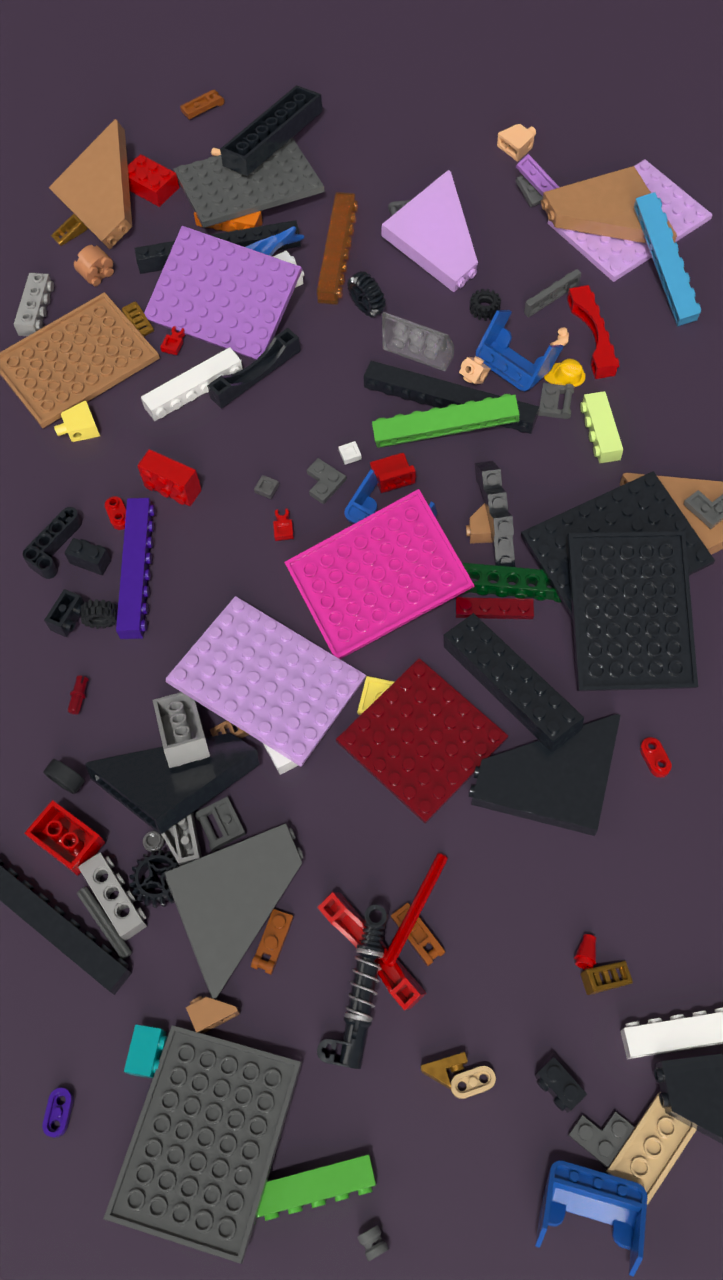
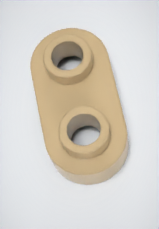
M480 1066L457 1074L451 1081V1092L455 1097L465 1099L488 1091L495 1084V1073L487 1066ZM480 1075H486L488 1082L481 1083L479 1080ZM460 1082L466 1084L465 1091L458 1089L457 1086Z

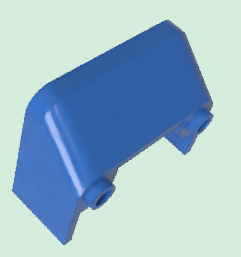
M497 310L476 350V356L483 359V364L491 368L493 372L519 390H530L550 372L564 346L549 345L544 356L537 358L534 364L508 347L512 340V335L504 326L512 311Z
M370 469L345 508V517L352 524L374 514L377 510L376 501L369 497L378 483L375 472ZM431 501L429 507L436 517L435 503Z
M565 1161L553 1163L549 1171L540 1209L535 1246L540 1248L548 1225L555 1227L563 1222L565 1211L613 1225L612 1237L615 1243L622 1248L631 1250L629 1275L634 1276L643 1259L647 1211V1192L645 1188L639 1183Z

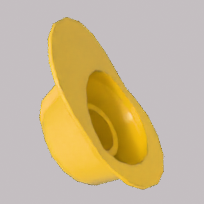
M566 359L561 363H554L550 372L544 376V379L550 384H572L574 387H577L584 383L585 373L578 361Z

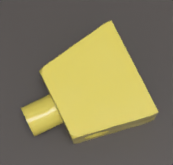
M86 401L62 412L61 416L64 423L54 426L58 436L68 433L72 442L100 436Z

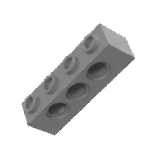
M98 853L78 866L119 936L124 941H127L147 927L144 922L147 917L141 908L136 909L133 904L136 899L131 891L128 890L126 892L122 885L125 884V881L119 873L115 875L112 870L115 865L110 857H104L101 853ZM108 874L107 880L100 882V877ZM114 891H119L118 897L111 900L110 895ZM129 908V914L126 917H121L122 910Z

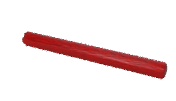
M437 854L383 959L385 965L389 967L394 966L448 860L445 855Z

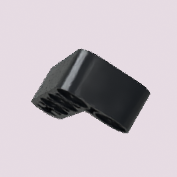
M67 507L63 509L23 550L22 555L27 565L45 579H52L57 575L58 570L51 557L82 525L81 518L75 508Z

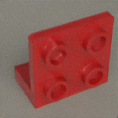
M404 453L370 462V467L375 472L378 480L377 485L381 493L415 483V468L413 465L409 466Z

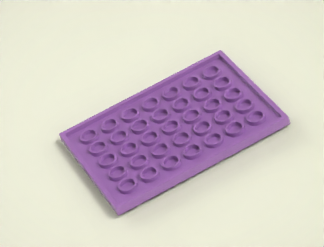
M181 226L144 314L148 321L169 329L176 326L177 332L184 328L185 335L223 349L230 347L235 353L256 360L272 342L303 269L301 266Z

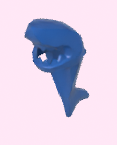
M293 226L277 235L248 245L246 248L272 256L278 248L285 244L298 242L304 239V235L295 234L296 227Z

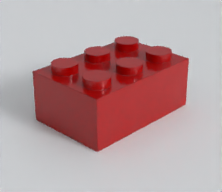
M142 154L128 165L129 191L158 207L180 188L175 172Z
M149 449L137 465L144 486L148 490H155L166 498L175 499L181 505L186 504L191 507L202 491L195 469Z
M53 800L24 833L77 876L81 873L78 866L95 856L106 843L100 835Z

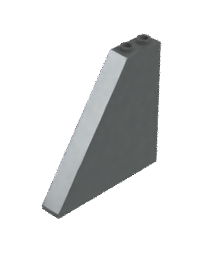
M286 824L165 872L166 881L211 999L219 995L302 864V852L299 847H295L293 842L295 835L291 827L288 828Z

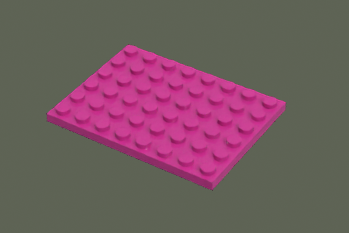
M419 489L285 561L332 654L339 659L346 657L474 587L471 578Z

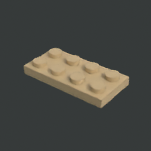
M658 1093L605 1172L609 1175L642 1185L647 1192L648 1205L697 1129L666 1114L665 1108H662Z

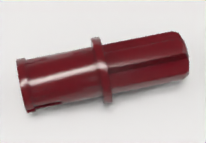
M76 676L74 689L70 692L71 699L68 712L72 715L79 714L82 701L86 698L85 690L89 679L85 676L82 684V676Z

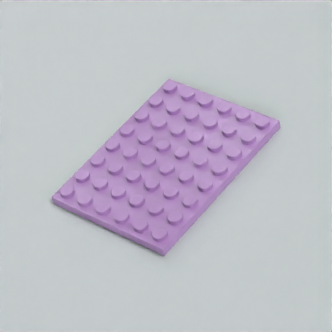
M643 160L635 165L636 170L650 192H656L657 198L661 199L662 211L666 213L668 221L677 233L675 242L711 220L712 213L647 160ZM548 219V225L613 282L652 258L647 243L556 228L552 221Z
M235 596L166 677V683L302 767L363 683L366 675Z

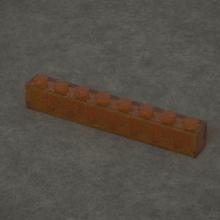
M336 192L317 288L318 303L338 305L339 298H342L343 288L341 285L345 283V275L343 273L347 272L346 260H349L348 247H351L352 243L350 235H353L354 225L352 223L356 221V213L354 212L358 210V201H355V194Z

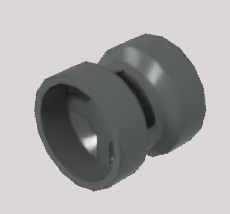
M379 1225L357 1237L360 1245H363L366 1250L365 1256L368 1261L390 1249L387 1242L383 1241Z

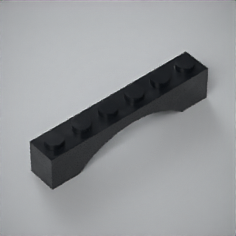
M289 328L283 330L274 337L267 349L249 366L230 375H221L208 384L210 399L222 409L301 351L299 337Z

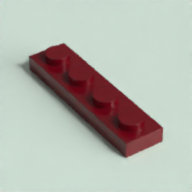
M456 597V618H467L474 613L478 618L533 619L534 599Z

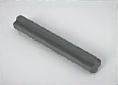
M83 887L77 892L78 897L120 958L123 960L127 959L132 954V951L119 936L89 889Z

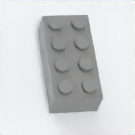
M182 692L154 699V709L169 768L210 757L195 700Z

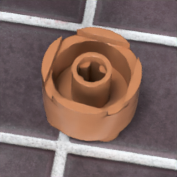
M88 245L83 248L77 255L79 257L78 261L74 262L75 270L95 287L101 283L102 279L110 277L114 272L112 269V259L97 245Z

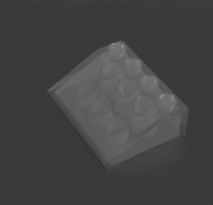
M386 312L382 313L384 350L442 371L447 370L454 357V344L448 334Z

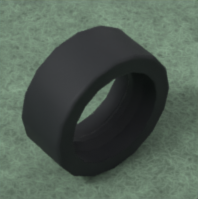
M52 759L43 771L49 779L72 794H76L85 782L77 772L56 759Z

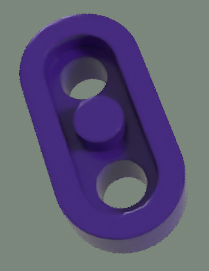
M57 1088L49 1096L42 1124L44 1133L49 1137H60L67 1130L74 1101L73 1094L68 1089ZM64 1096L66 1101L63 1105H60L59 1099ZM55 1121L60 1122V1126L57 1130L53 1128V1124Z

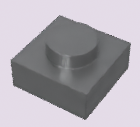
M262 475L254 491L256 494L271 499L279 486V481Z

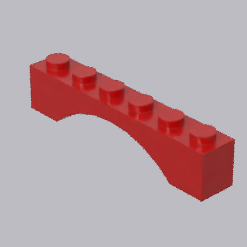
M589 285L569 288L567 302L571 313L587 324L595 338L596 350L593 353L590 365L594 378L601 379L616 376L617 368H619V359L615 357L613 344H610L609 332L605 330L604 319L600 316L599 305L595 303L594 292H591Z
M332 892L317 908L357 948L361 940H364L361 937L362 934H365L363 928L366 929V926H363L364 919L341 893ZM380 941V943L383 944V956L385 957L388 951V947L382 941ZM384 957L375 960V963H378L382 968L378 971V975L389 993L404 1011L411 1009L427 994L398 959L393 967L383 963Z

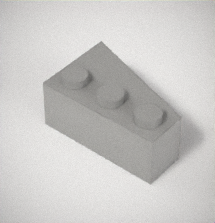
M192 812L162 834L180 866L202 858Z

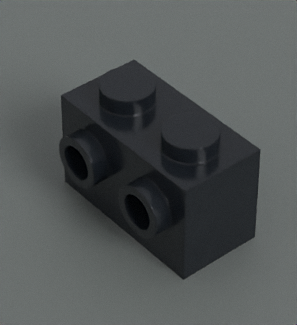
M73 538L64 552L70 564L102 576L111 562L105 547L92 545L84 539Z
M66 589L62 591L44 619L50 631L67 637L74 630L76 622L81 616V606L84 604L80 595Z
M555 1057L535 1075L538 1079L536 1081L544 1092L548 1091L554 1097L553 1102L561 1111L570 1112L587 1095Z

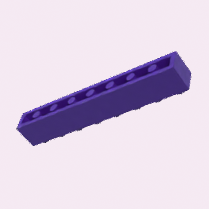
M127 498L116 632L120 639H143L144 631H147V622L145 620V614H148L146 597H149L147 581H150L151 578L148 567L152 563L150 548L153 547L151 532H154L152 516H155V506L151 504L150 498Z

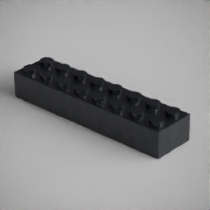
M296 85L220 148L222 165L246 176L251 174L323 111L321 94Z
M474 613L443 635L444 648L551 753L582 730L584 716Z

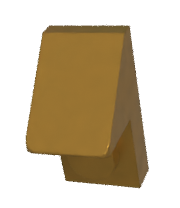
M465 1052L421 1065V1071L423 1074L451 1089L446 1070L450 1069L451 1073L463 1070V1065L467 1064L468 1060Z

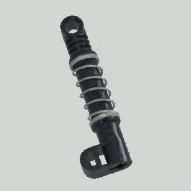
M371 905L365 912L363 926H366V929L363 928L365 934L361 936L364 940H361L356 948V952L360 956H355L357 964L356 968L352 969L355 975L354 980L350 981L353 986L352 992L348 994L350 997V1003L346 1006L348 1012L344 1013L346 1025L343 1040L328 1038L319 1043L317 1055L322 1062L361 1069L368 1027L372 1025L373 1018L370 1014L371 1008L375 1007L372 1002L374 995L377 994L375 991V985L379 982L377 974L382 969L378 963H375V960L384 957L383 944L380 941L384 940V938H381V935L385 934L382 930L386 928L388 914L380 905ZM375 910L382 913V919L378 923H374L370 919L371 913ZM338 1043L342 1044L340 1060L335 1061L336 1053L328 1057L324 1048L331 1044V1048L336 1050L338 1049Z

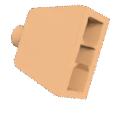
M516 124L498 133L497 146L518 162L533 148L536 130L532 126L526 129L521 124Z

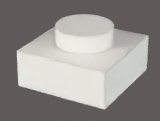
M355 441L338 447L345 465L362 459Z

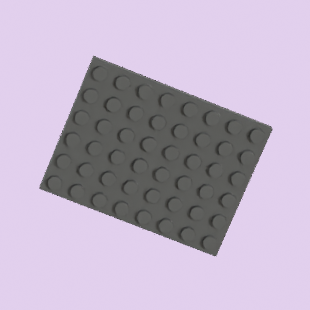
M293 138L248 176L224 167L221 155L173 168L177 174L178 182L203 228L325 192L324 185Z
M172 1025L159 1060V1067L155 1071L104 1219L243 1264L302 1063Z

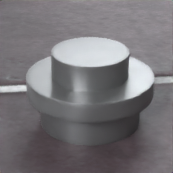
M156 831L148 832L143 838V846L150 852L152 850L155 852L159 851L164 845L162 834L160 835Z

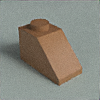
M485 503L470 517L469 525H466V536H470V544L492 543Z
M202 996L193 999L190 1005L186 1007L196 1033L201 1034L240 1015L237 1007L208 997L202 998Z

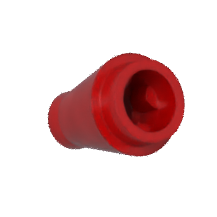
M590 934L583 935L582 942L574 956L577 967L587 970L596 965L597 938Z

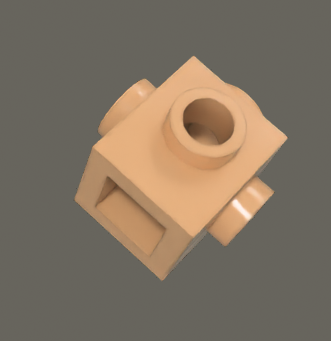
M477 356L474 358L467 357L462 362L459 373L469 383L482 384L491 368L483 364L484 360Z

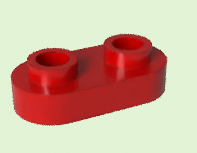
M117 496L108 498L105 502V509L113 528L116 530L125 529L126 509L122 499Z
M653 737L644 739L640 746V752L650 772L659 778L667 776L672 768V764L662 744ZM648 745H653L655 749H650ZM658 763H663L665 767H659Z

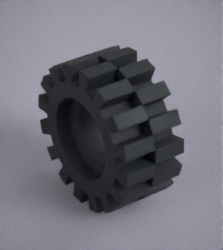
M481 289V292L477 290L476 294L473 293L470 298L471 315L473 314L474 318L478 316V320H481V318H484V321H487V318L492 320L496 311L500 310L501 297H499L498 293L495 294L494 290L491 292L490 289H487V291ZM480 303H489L491 305L483 306Z
M95 599V601L89 600V603L84 602L81 606V623L86 627L90 625V628L96 627V629H99V627L105 629L106 626L110 628L117 622V606L114 603L111 604V601L105 602L103 599L102 601Z

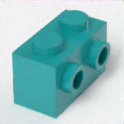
M135 1024L124 1072L129 1075L153 1079L155 1071L159 1067V1060L168 1038L166 1036L167 1032L159 1028Z

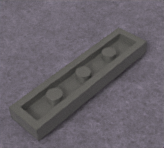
M576 269L559 281H555L547 289L540 291L533 298H529L525 303L524 314L528 318L569 292V288L577 287L580 284L581 272Z

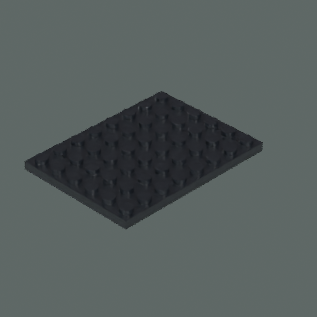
M654 471L521 532V537L544 571L571 618L572 603L567 543L568 533L685 531L689 575L715 562L713 556Z
M685 531L568 533L567 543L577 691L697 688L698 677Z

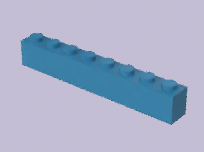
M656 192L635 199L634 209L677 327L697 321L701 313V307L699 303H696L694 288L690 287L689 274L684 271V261L682 257H679L677 243L673 241V231L667 225L668 219L666 213L662 211L661 199L657 198Z

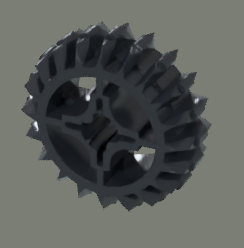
M360 271L348 279L349 295L352 297L355 306L365 313L366 316H377L385 309L386 300L383 297L382 288L379 287L370 274Z
M160 849L158 855H156V852L152 850L150 857L147 854H143L145 860L137 859L136 862L139 866L132 867V871L135 874L129 875V878L133 880L129 884L134 889L132 894L138 896L137 900L139 902L144 901L147 907L152 903L153 907L157 908L159 902L162 907H166L167 900L173 904L174 900L167 886L165 872L180 867L175 857H172L170 851L164 854V851ZM156 864L170 865L168 868L164 867L162 869L155 867ZM149 869V876L144 880L143 883V877L146 871ZM154 872H156L158 876L160 875V881L163 884L162 886L159 882H157L156 875ZM155 888L162 890V893L159 894L146 892L149 889L153 890Z

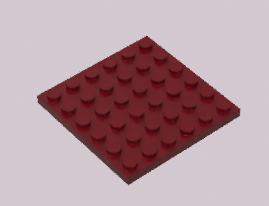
M419 658L336 738V742L426 824L475 773L476 766L480 767L481 761L489 758L508 739V735Z

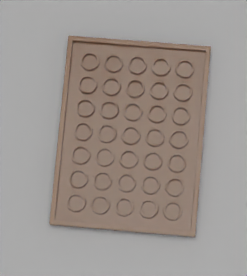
M104 292L1 351L0 375L43 429L60 419L62 412L83 401H90L160 359L156 350Z

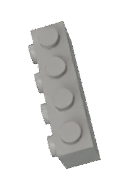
M29 273L14 322L19 336H29L43 328V319L46 317V308L50 303V294L54 290V283L51 281L49 274Z

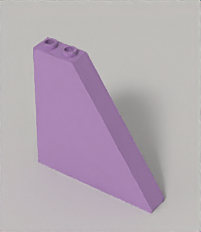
M448 170L382 224L381 236L447 288L455 292L458 288H462L466 281L475 277L478 261L452 174Z

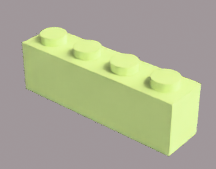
M606 392L584 394L583 402L580 403V409L585 415V426L589 428V440L594 445V456L598 458L599 463L621 460L623 447Z

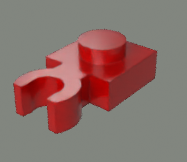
M176 326L172 327V335L167 334L160 346L161 352L178 355L184 343V328L177 332Z
M285 509V514L282 516L279 515L278 510H275L277 520L273 521L275 541L294 539L292 519H289L288 509Z

